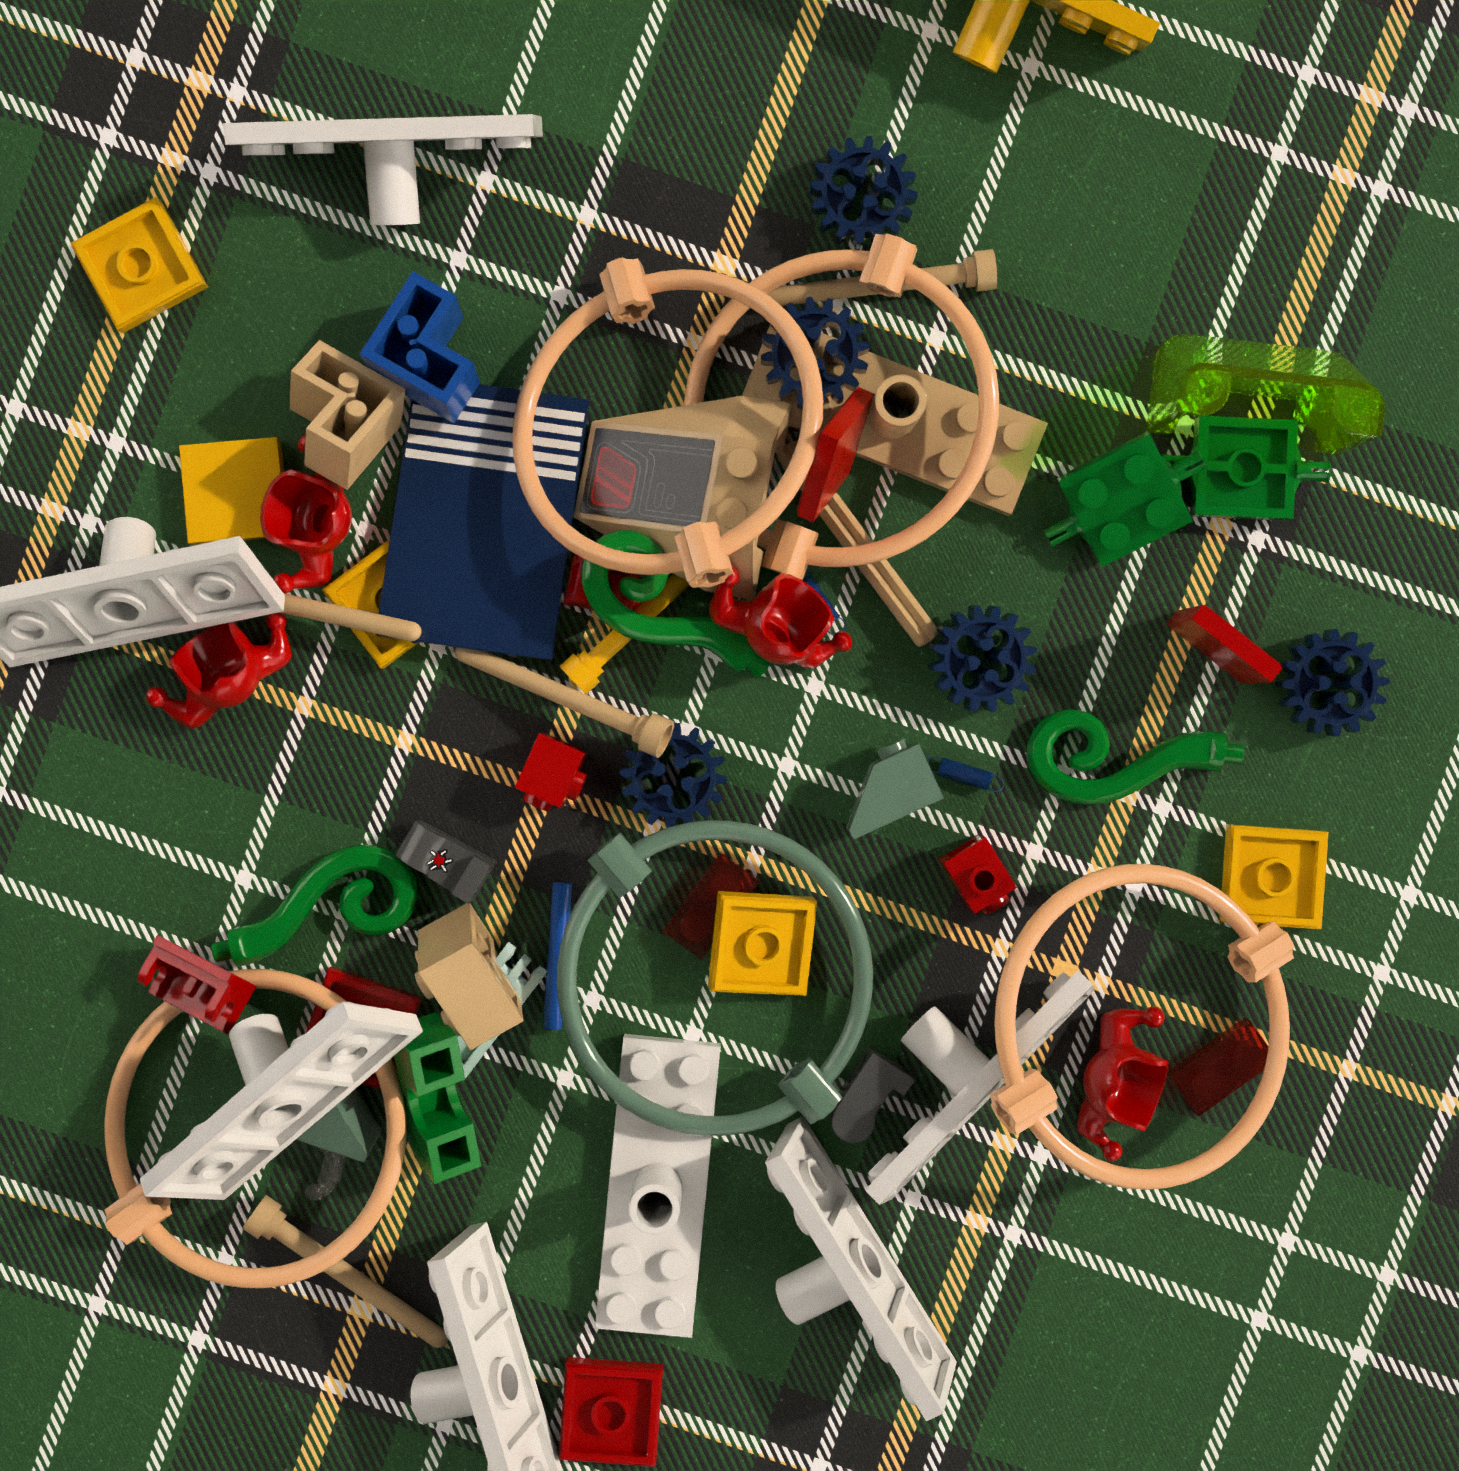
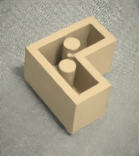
M319 340L291 370L290 410L311 421L306 428L304 466L348 490L400 428L405 388Z
M470 903L462 905L418 930V950L415 951L418 971L414 974L416 982L427 999L430 1000L435 997L443 1009L441 1017L444 1025H448L457 1037L461 1036L470 1051L523 1022L521 998L497 963L494 939Z

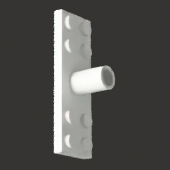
M533 114L223 123L225 145H242L243 155H286L285 145H293V154L335 153L334 143H363L370 225L420 224L414 141L445 140V150L482 149V139H496V148L507 149L531 148V138L543 137L542 117Z
M119 517L110 520L105 525L99 566L0 587V659L9 667H15L283 612L285 595L240 536L154 554L156 540L154 528L147 522L137 518Z
M1078 970L1071 977L1065 972L1061 973L1047 987L1043 994L1048 1001L1036 1014L1028 1008L1015 1020L1016 1043L1021 1066L1093 993V984ZM936 1006L928 1010L907 1031L901 1042L955 1097L934 1119L930 1116L927 1118L923 1116L903 1137L909 1145L900 1154L896 1151L892 1154L887 1153L869 1171L868 1175L874 1181L865 1191L879 1205L892 1200L991 1098L989 1094L999 1089L1005 1083L999 1066L998 1054L989 1060Z
M342 1001L340 1004L331 1007L326 1012L325 1017L306 1034L293 1040L290 1048H288L279 1020L275 1015L258 1014L237 1023L230 1030L229 1039L245 1087L205 1122L195 1126L186 1139L172 1151L163 1154L159 1158L158 1163L140 1178L145 1197L225 1200L422 1033L423 1030L417 1015L388 1008H377Z
M624 1034L619 1079L636 1093L666 1108L688 1114L714 1116L721 1043ZM618 1103L616 1105L595 1329L692 1338L712 1136L686 1134L662 1128L641 1119ZM649 1192H659L667 1197L664 1199H653L646 1194Z
M804 1116L788 1123L765 1161L767 1174L774 1188L778 1192H783L793 1207L794 1217L800 1230L804 1234L811 1236L823 1256L777 1279L776 1294L782 1310L791 1322L800 1325L851 1300L873 1335L878 1355L884 1362H890L900 1378L901 1389L907 1401L911 1405L918 1407L926 1421L944 1414L957 1361Z
M483 1222L470 1225L427 1262L430 1286L437 1294L444 1317V1332L447 1339L452 1343L458 1365L420 1372L415 1376L411 1386V1404L414 1414L423 1424L474 1415L488 1461V1471H563L488 1223Z

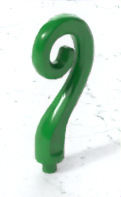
M617 530L605 534L595 541L611 549L628 553L664 554V551L653 539L632 530ZM584 559L582 564V586L584 593L594 612L614 631L625 637L646 643L703 647L718 656L736 673L746 668L756 678L761 677L769 668L770 664L751 648L746 635L717 625L709 616L650 617L630 610L612 592L608 583V569ZM668 574L646 575L642 580L624 577L618 582V589L629 600L638 603L646 602L661 593L666 584Z
M1075 709L1061 710L1041 720L1032 731L1026 749L1028 767L1036 782L1054 797L1079 805H1099L1122 799L1177 769H1199L1219 772L1224 763L1241 765L1244 757V746L1227 743L1225 733L1193 731L1165 739L1112 775L1091 780L1071 777L1060 771L1053 761V746L1062 733L1076 730L1084 733L1087 737V748L1069 757L1070 767L1075 771L1087 772L1097 769L1107 757L1110 747L1108 732L1102 722L1088 712Z
M354 845L339 849L325 856L312 866L297 881L271 915L262 920L229 929L228 940L212 943L213 958L215 962L232 959L236 967H241L271 956L292 939L318 899L333 882L346 874L363 870L379 872L389 880L393 890L392 903L385 912L379 915H368L361 907V901L372 892L374 885L370 879L362 877L352 880L344 887L339 902L341 915L348 926L360 934L378 936L391 933L407 922L414 912L418 899L416 874L409 865L396 856L394 851L384 847Z

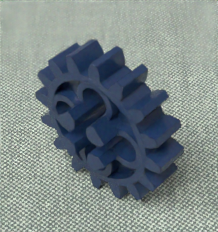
M866 136L863 147L856 148L851 137L847 138L844 153L841 154L834 147H830L827 152V159L830 165L818 162L815 166L814 174L820 180L811 182L809 194L821 198L812 203L811 212L815 215L825 214L821 221L820 229L822 232H825L832 227L836 228L838 231L835 242L839 245L847 236L853 237L854 248L860 250L864 238H870L871 242H873L875 234H882L883 232L898 236L900 228L897 221L909 223L913 212L905 205L915 204L918 192L906 188L914 183L916 174L915 171L902 172L907 156L904 153L896 156L894 159L889 156L891 149L889 141H886L878 150L873 148L872 136ZM871 165L879 166L883 173L876 175L870 195L868 194L864 197L859 219L848 221L843 213L851 210L856 191L859 192L864 186L868 171L867 167ZM843 175L849 179V183L840 188L834 184L833 178ZM884 198L889 199L893 204V209L883 211L878 208V202L883 201Z
M807 297L805 310L798 311L794 304L789 303L787 304L786 311L800 326L812 350L818 347L823 329L833 327L839 332L840 337L837 340L832 339L826 343L823 354L824 361L816 358L822 381L823 407L825 397L831 396L839 405L844 399L843 387L851 391L857 390L859 387V382L853 376V373L866 374L868 363L858 359V356L867 354L870 344L869 342L857 341L856 339L863 333L864 325L862 323L852 326L847 323L851 309L847 307L839 314L832 312L833 299L828 298L823 308L819 309L815 308L813 298ZM778 332L776 335L763 334L762 344L772 349V351L761 355V365L773 366L774 368L766 375L768 385L780 381L783 385L779 392V398L784 400L791 393L797 395V408L802 409L801 381H796L790 376L791 369L797 368L789 348ZM825 362L827 364L839 363L843 367V374L838 377L828 375L825 370Z
M970 605L968 607V618L960 612H953L950 614L954 625L952 628L938 625L936 630L943 637L941 644H929L928 649L939 655L937 661L928 664V670L941 672L942 676L937 679L934 686L940 690L951 688L947 697L949 702L958 704L964 699V709L976 712L981 701L984 710L994 712L997 707L996 699H999L1004 704L1012 705L1014 698L1011 691L1014 688L1027 691L1029 687L1021 678L1023 673L1030 674L1036 672V667L1026 663V657L1035 654L1037 648L1024 645L1023 640L1031 633L1029 628H1013L1018 619L1017 615L1006 613L1000 619V607L989 605L985 614H983L980 606ZM999 629L1002 633V641L998 646L993 647V638L990 636L995 630ZM965 635L967 637L966 643L969 647L985 650L984 656L991 662L1005 664L1007 667L1006 677L998 681L997 671L979 666L980 660L974 655L960 653L956 647L958 639ZM969 670L974 681L970 686L965 687L962 683V676Z
M1338 629L1324 630L1322 638L1318 633L1305 635L1307 648L1300 644L1291 645L1288 649L1295 659L1293 661L1280 662L1282 670L1288 673L1287 679L1275 682V687L1287 689L1288 696L1279 702L1280 706H1294L1296 709L1290 720L1293 723H1302L1308 719L1307 732L1320 733L1324 728L1327 736H1340L1342 727L1346 732L1356 733L1360 731L1358 718L1363 721H1374L1376 716L1370 709L1371 705L1385 704L1387 701L1386 698L1377 693L1378 686L1390 684L1389 678L1378 677L1377 670L1386 664L1385 659L1371 660L1369 657L1375 645L1372 642L1356 646L1358 633L1347 632L1340 638ZM1348 656L1351 657L1355 664L1354 670L1348 675L1337 676L1333 681V685L1337 690H1348L1354 694L1355 704L1353 707L1348 708L1345 703H1348V696L1338 691L1321 693L1317 697V704H1320L1317 709H1313L1309 702L1311 694L1315 691L1327 690L1332 682L1327 676L1311 673L1308 666L1309 661L1315 657L1319 661V663H1316L1317 671L1323 675L1339 674L1347 669V661L1344 660Z
M674 723L673 733L669 744L675 749L673 763L677 769L686 767L691 760L697 758L703 760L707 768L705 774L701 777L688 775L681 780L682 789L691 796V802L685 808H678L672 802L674 788L671 783L662 784L653 793L646 792L641 786L642 778L645 775L652 774L658 777L667 771L665 762L641 750L639 752L626 750L624 755L633 761L632 768L621 769L620 775L631 778L632 785L627 786L622 790L623 796L635 794L638 798V801L631 809L634 813L644 808L650 811L648 824L652 825L659 816L665 817L667 828L674 826L676 818L682 817L684 823L693 822L692 814L696 811L707 818L710 816V811L705 804L708 799L715 802L721 801L722 796L713 789L715 784L726 783L727 776L715 773V767L720 766L725 760L723 756H710L709 751L715 744L713 739L703 744L697 741L700 729L695 727L686 736L682 735L680 723Z

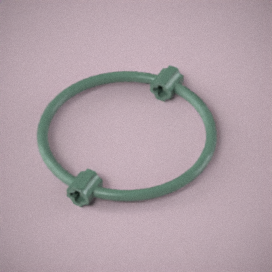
M706 820L688 822L652 833L633 844H630L623 834L619 832L601 846L587 860L598 873L584 889L572 910L561 940L557 962V995L563 1026L575 1054L594 1082L619 1105L641 1119L662 1128L693 1135L726 1136L742 1134L780 1122L799 1111L812 1125L814 1122L822 1120L830 1114L843 1098L842 1094L833 1085V1082L845 1068L859 1043L869 1015L873 992V964L867 931L858 908L839 878L822 860L794 840L767 828L736 821ZM705 840H729L758 846L782 856L808 874L824 891L841 918L849 940L854 971L852 1000L845 1026L838 1042L820 1068L809 1057L791 1068L778 1083L779 1088L786 1095L785 1097L756 1110L724 1116H702L672 1110L648 1100L622 1082L606 1065L590 1040L583 1023L577 994V963L583 936L592 914L610 888L621 898L652 872L650 866L644 861L645 859L677 845Z

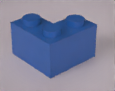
M413 271L359 355L364 365L404 387L405 396L452 423L456 422L480 384L474 363L446 347L464 319L456 295Z

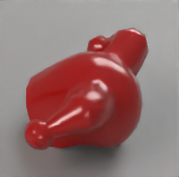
M306 434L301 436L298 441V449L304 454ZM296 470L281 472L272 480L265 492L261 505L260 522L266 539L300 554L302 567L297 573L292 576L287 573H281L273 577V580L284 594L291 592L293 589L319 587L330 581L333 568V549L343 542L351 526L352 511L349 500L344 494V488L317 472L315 475Z
M732 567L733 574L728 576L725 582L718 584L712 597L709 611L713 622L730 631L746 635L749 645L757 655L771 663H796L804 668L815 669L835 653L847 652L851 649L852 638L845 631L836 632L832 640L820 642L833 624V613L823 597L814 588L791 574H779L754 599L743 601L733 599L732 587L738 583L740 576L737 569Z
M280 612L267 615L266 625L271 629L270 643L265 646L251 644L234 622L210 626L183 644L169 660V664L178 679L188 691L185 701L168 697L163 688L154 686L146 692L147 703L152 707L162 708L181 725L193 729L203 726L219 708H229L244 702L254 693L260 680L279 671L291 660L292 650L285 630L288 620L287 616Z
M1156 1006L1148 1007L1145 1010L1112 1009L1104 1012L1100 1019L1099 1052L1091 1058L1084 1072L1083 1087L1085 1097L1079 1108L1076 1124L1079 1133L1102 1149L1103 1156L1108 1161L1118 1160L1123 1150L1120 1143L1108 1138L1103 1130L1104 1125L1112 1121L1119 1125L1144 1132L1154 1115L1163 1091L1169 1062L1148 1051L1137 1048L1130 1033V1029L1141 1024L1151 1028H1157L1163 1024L1165 1019L1164 1012Z

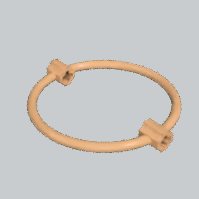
M887 233L875 234L870 251L851 249L829 250L804 255L771 268L749 284L769 294L780 286L811 274L835 270L862 271L859 280L860 285L872 290L874 293L887 297L901 298L905 284L932 300L957 328L971 356L977 377L979 415L970 454L963 470L944 498L916 523L885 539L851 547L815 546L819 535L817 532L777 519L773 532L766 529L758 537L757 546L766 550L761 563L763 568L779 574H791L803 580L808 565L851 567L885 560L905 552L929 538L959 511L972 494L988 463L996 437L999 418V389L991 351L982 330L963 302L934 276L913 265L917 253L916 245L905 241L903 238ZM731 299L710 324L691 364L686 384L684 405L704 401L707 379L717 351L736 322L750 308L747 305Z
M621 257L608 262L605 270L599 274L604 291L574 311L548 338L532 362L518 396L514 414L512 441L517 477L532 512L542 526L559 543L574 554L604 568L624 573L657 575L685 571L687 582L692 588L713 587L725 582V579L733 574L728 555L751 542L781 515L803 484L813 463L823 423V391L817 360L809 341L796 321L772 297L757 287L722 273L705 270L679 269L645 274L638 258L625 259ZM673 290H699L732 298L759 313L776 329L789 348L798 369L803 396L802 423L794 454L784 475L767 499L748 518L723 535L716 521L709 523L699 521L683 527L681 533L674 536L678 547L676 552L664 554L628 553L611 549L585 537L570 526L553 507L541 486L535 467L532 442L533 422L537 402L551 369L568 345L587 326L610 311L616 323L627 322L635 324L647 319L649 312L655 308L651 294Z
M1152 864L1112 866L1086 874L1069 883L1043 903L1027 921L1016 938L1002 971L996 997L994 1023L999 1066L1005 1085L989 1094L992 1101L991 1107L997 1119L1011 1134L1018 1135L1029 1128L1035 1137L1054 1156L1070 1168L1107 1185L1126 1189H1163L1189 1183L1220 1168L1236 1156L1262 1126L1273 1107L1282 1084L1289 1051L1290 1022L1285 986L1279 968L1294 959L1293 949L1295 946L1289 934L1283 931L1275 921L1267 922L1257 927L1250 917L1217 887L1192 874L1166 866ZM1126 884H1153L1177 889L1195 897L1216 911L1240 937L1228 945L1229 955L1227 957L1234 971L1241 974L1247 982L1262 980L1268 1005L1269 1046L1266 1064L1260 1084L1246 1112L1232 1130L1210 1149L1190 1160L1163 1168L1138 1169L1113 1165L1087 1154L1069 1142L1046 1118L1047 1115L1058 1109L1056 1102L1058 1097L1052 1085L1037 1069H1029L1023 1073L1016 1043L1015 1020L1019 988L1026 965L1041 937L1058 917L1078 901L1095 892Z
M269 969L229 971L256 985L255 989L278 990L294 994L326 1011L342 1001L347 1002L325 986L299 975ZM164 1001L145 1019L129 1040L116 1066L107 1096L104 1119L105 1148L111 1178L119 1196L116 1202L104 1210L106 1213L105 1224L113 1237L122 1240L126 1245L144 1236L157 1251L185 1271L205 1280L232 1287L270 1288L284 1286L308 1279L335 1265L351 1253L372 1231L389 1204L400 1177L407 1137L406 1109L398 1073L392 1059L375 1072L383 1095L386 1113L385 1153L374 1190L357 1218L329 1245L299 1261L267 1268H247L228 1265L198 1254L181 1243L164 1228L160 1222L172 1214L170 1208L171 1199L166 1197H145L141 1183L138 1186L136 1185L127 1156L125 1141L126 1106L137 1067L156 1036L169 1022L183 1012Z

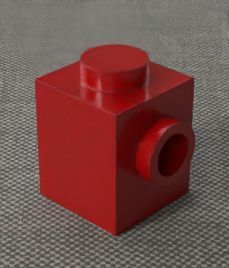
M539 733L515 785L516 789L525 792L522 800L547 812L550 811L552 805L559 808L565 806L567 799L576 802L587 778V775L580 772L588 752L546 733Z
M981 834L974 836L938 859L965 905L974 914L982 910L987 915L1003 907L1010 901L1007 894L1017 888L991 844Z

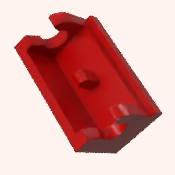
M157 935L152 943L154 947L139 971L138 983L147 986L151 982L154 973L160 968L158 975L153 979L148 993L229 1035L230 1030L236 1024L253 994L256 985Z

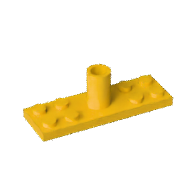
M975 0L952 53L977 67L997 74L1030 1L1060 14L1061 18L1058 23L1074 32L1085 35L1090 28L1105 35L1104 45L1129 56L1132 51L1138 50L1142 52L1151 44L1161 23L1113 0Z

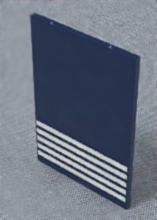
M479 384L455 423L450 422L411 399L379 614L419 624L422 632L419 639L411 641L414 644L421 642L506 654L510 657L521 656L549 661L553 659L568 549L542 526L532 512L517 477L513 457L512 434L514 414L521 390ZM541 393L533 422L532 442L535 467L548 500L560 516L572 526L590 400L554 395L553 393ZM375 634L378 637L397 639L393 637Z

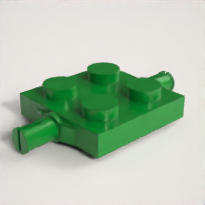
M1198 416L1194 419V440L1190 454L1198 450L1207 469L1188 477L1191 486L1190 516L1276 521L1294 519L1295 493L1300 481L1328 483L1331 472L1325 471L1332 469L1331 463L1329 461L1313 462L1301 460V454L1297 446L1298 420ZM1161 454L1170 464L1186 457Z
M1146 431L1058 477L1057 480L1068 500L1070 516L1048 528H1044V532L1052 547L1080 534L1092 546L1101 566L1104 567L1193 522L1182 500L1180 481L1204 469L1206 470L1207 466L1198 450L1170 464L1159 453L1150 433Z

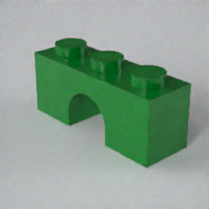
M434 1012L418 1018L423 1032L400 1050L394 1058L404 1096L406 1118L414 1157L432 1182L437 1184L481 1167L474 1124L464 1112L455 1087V1083L465 1080L458 1038L455 1032L448 1025H444L442 1018Z

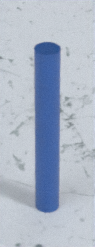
M553 882L547 958L548 972L546 973L543 1029L561 1030L563 1023L557 995V962L561 940L570 917L572 883Z

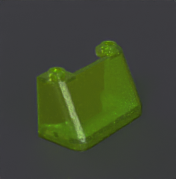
M1177 334L1165 341L1157 351L1146 427L1148 432L1171 434L1175 432L1179 420L1184 415L1209 416L1225 405L1230 393L1295 400L1294 420H1298L1299 426H1306L1313 432L1317 440L1315 452L1339 455L1382 436L1385 415L1384 399L1380 391L1343 354L1328 350L1195 334Z

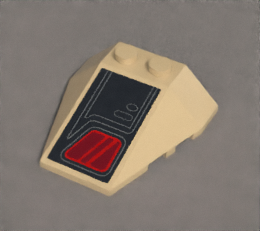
M742 395L592 421L573 517L604 535L617 530H632L642 533L658 543L664 553L678 551L674 536L681 533L683 527L699 521L703 523L716 521L723 535L748 518L766 500L775 453L783 454L792 404ZM759 535L747 545L728 555L731 566L737 569L740 576L738 583L732 587L733 597L749 600L755 598L764 551L757 547ZM685 571L674 573L687 581ZM718 585L709 588H699L706 592L714 593Z

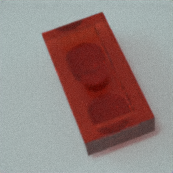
M720 851L662 931L702 960L712 947L718 891L752 893L760 880Z
M1244 1017L1169 1070L1167 1076L1193 1113L1199 1117L1264 1071L1268 1045L1252 1022Z

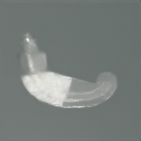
M316 1147L325 1156L317 1185L311 1184L305 1189L304 1194L308 1199L320 1200L333 1191L342 1177L346 1156Z

